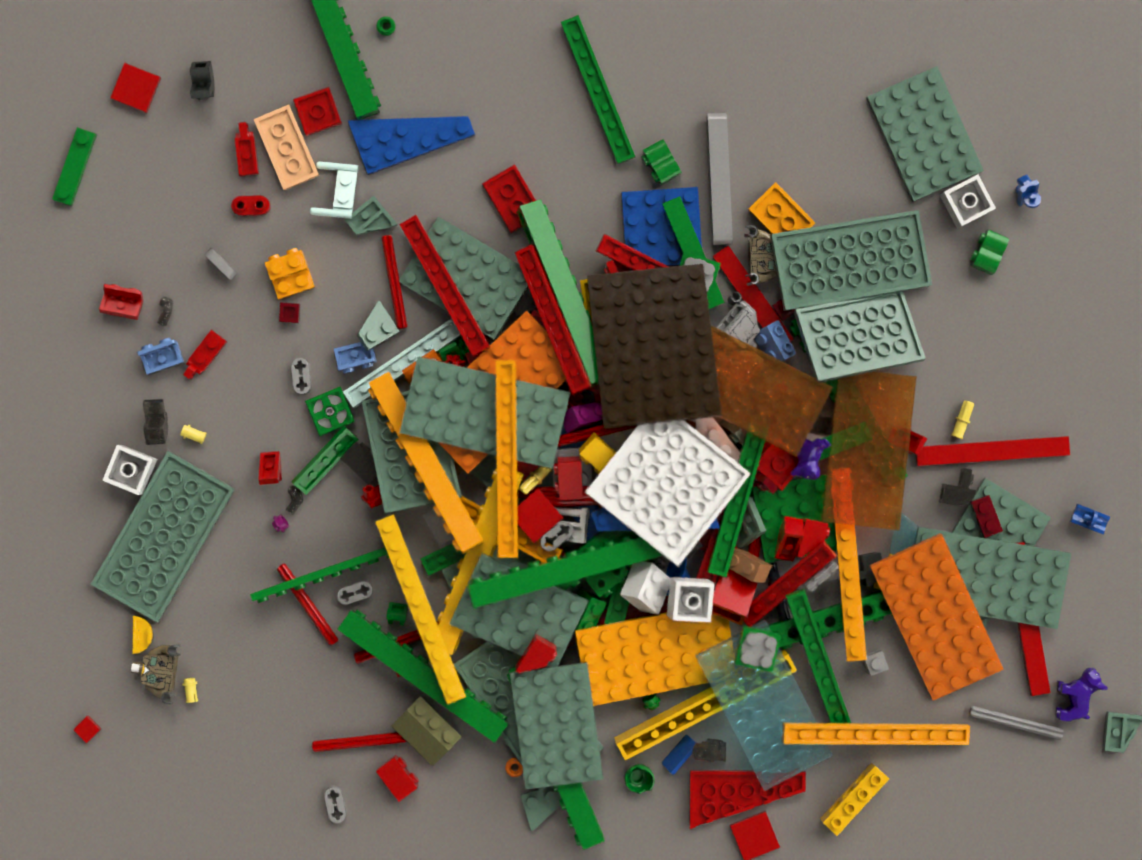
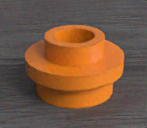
M511 758L507 761L505 769L509 776L518 777L522 775L523 766L517 758ZM513 764H517L519 768L517 770H513L511 766Z

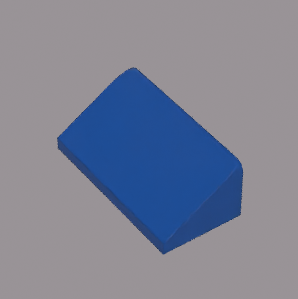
M685 735L662 761V764L672 775L675 774L698 748V744L690 736Z

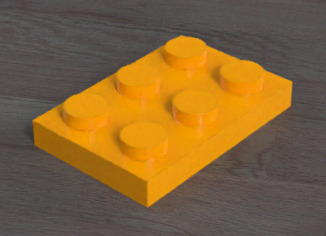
M776 182L748 209L771 234L811 228L816 224Z

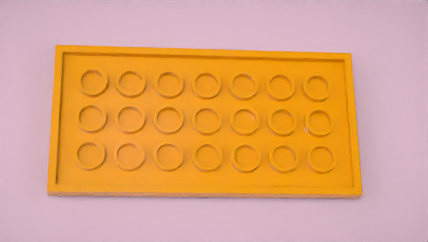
M667 612L659 615L655 614L575 630L580 663L588 662L593 706L725 680L737 674V668L734 664L735 656L729 620L712 613L711 622L672 620L667 616Z

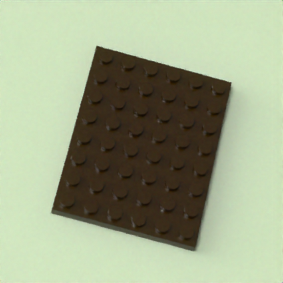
M703 264L587 276L604 429L721 417L722 411Z

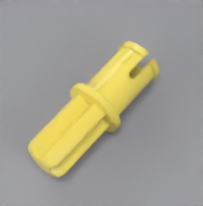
M963 401L959 415L955 418L957 421L951 436L963 439L968 423L970 424L969 419L974 403Z
M540 466L534 473L531 472L530 477L519 487L520 491L528 495L538 484H542V480L553 471V468Z

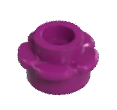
M281 514L273 517L272 525L277 532H285V529L289 527L285 517Z

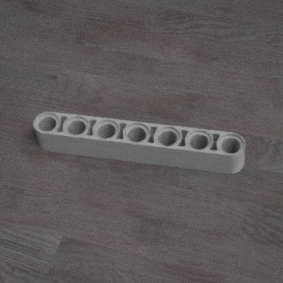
M708 113L707 141L713 245L732 244L727 114Z

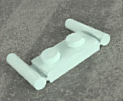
M318 161L316 163L317 169L338 171L333 209L312 207L310 208V214L352 219L358 165Z

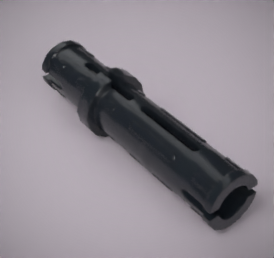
M777 562L770 563L772 567L768 574V586L780 578ZM785 599L776 607L779 621L791 619Z

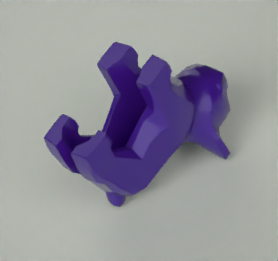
M802 418L796 421L788 437L784 439V443H788V446L798 458V465L790 474L792 476L799 475L809 480H816L821 475L818 460L823 450L829 448L831 444L825 438L822 440L817 438L813 442L806 439L807 430L814 426L808 419Z
M1086 668L1079 679L1073 680L1070 683L1065 684L1063 681H1057V690L1061 691L1062 694H1068L1071 705L1066 709L1056 707V717L1063 721L1090 718L1088 713L1091 694L1097 690H1108V687L1102 683L1100 674L1095 668Z

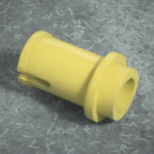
M184 425L180 436H183V439L188 438L203 444L207 433L191 428V425Z
M195 678L184 679L182 686L185 688L186 703L197 702V681H195Z

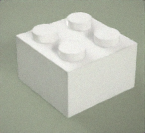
M979 175L940 194L957 229L996 209Z
M117 445L102 481L137 495H142L158 459L124 445Z
M644 561L635 563L630 569L620 595L639 611L659 615L670 588V578L653 563Z
M671 577L667 616L677 621L711 622L714 583L709 579Z

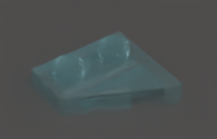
M899 512L889 551L892 555L915 544L917 527H919L902 512Z

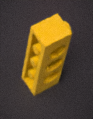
M871 762L824 813L820 820L838 836L884 786L889 778Z

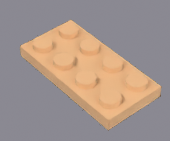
M290 105L254 119L284 191L320 176Z

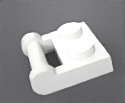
M555 506L561 515L580 517V523L569 522L573 526L574 532L567 541L586 543L588 519L590 516L589 508L573 509ZM562 525V526L560 527V528H561V532L558 533L557 535H558V536H561L562 534L568 535V534H569L568 529H569L570 527H569V526L564 527V526Z

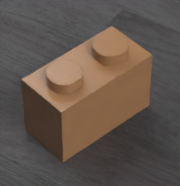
M735 548L729 569L753 582L765 583L772 565L743 549Z

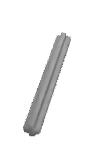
M975 706L970 708L969 715L971 717L1056 739H1062L1064 734L1063 729Z

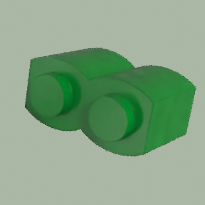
M663 139L643 150L644 155L641 158L646 166L650 165L653 171L651 176L655 183L659 182L660 185H663L681 175L682 172Z
M989 229L985 233L982 232L977 241L979 243L978 250H974L970 257V261H972L971 267L990 275L995 274L1008 245L1009 238Z

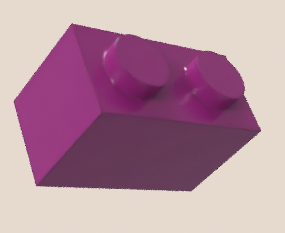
M601 401L573 406L567 410L563 421L566 432L572 433L601 425L603 423Z

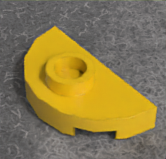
M134 615L132 654H137L149 647L153 639V630L146 619Z

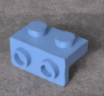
M778 320L762 328L755 337L766 361L771 363V367L796 354L793 345Z
M166 338L160 340L158 345L148 344L141 347L142 350L137 353L138 356H141L147 375L184 363L177 340Z
M361 342L334 349L338 365L337 369L338 371H343V374L354 372V368L360 366L362 369L373 367V363L377 362L374 348L366 351Z

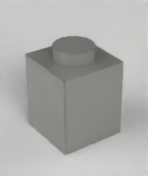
M880 649L866 653L867 660L863 661L870 676L889 669L884 654Z

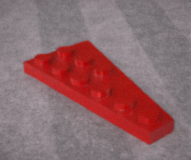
M690 770L689 828L692 829L698 825L707 824L781 798L805 792L806 772Z

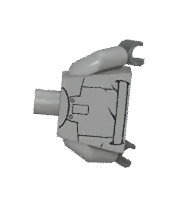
M734 292L733 296L736 300L730 296L728 303L735 306L714 329L716 333H712V339L715 344L726 349L744 350L746 348L749 351H753L757 347L754 338L760 331L757 325V313L746 301L741 300L742 297L739 292Z

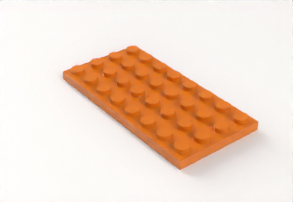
M528 311L524 312L490 345V348L481 353L467 367L496 375V361L516 360V380L558 389L566 381L547 331ZM438 442L468 474L489 455L488 453Z
M941 533L870 565L933 701L1004 670Z

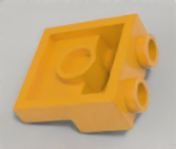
M297 248L286 251L287 255L279 257V254L268 257L269 261L265 262L278 300L315 288L302 250L298 251Z

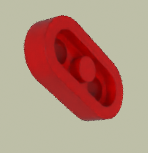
M262 195L238 196L233 199L231 207L233 212L239 216H259L267 214L271 204ZM240 202L244 203V207L242 209L238 208V204ZM258 202H263L262 208H257Z

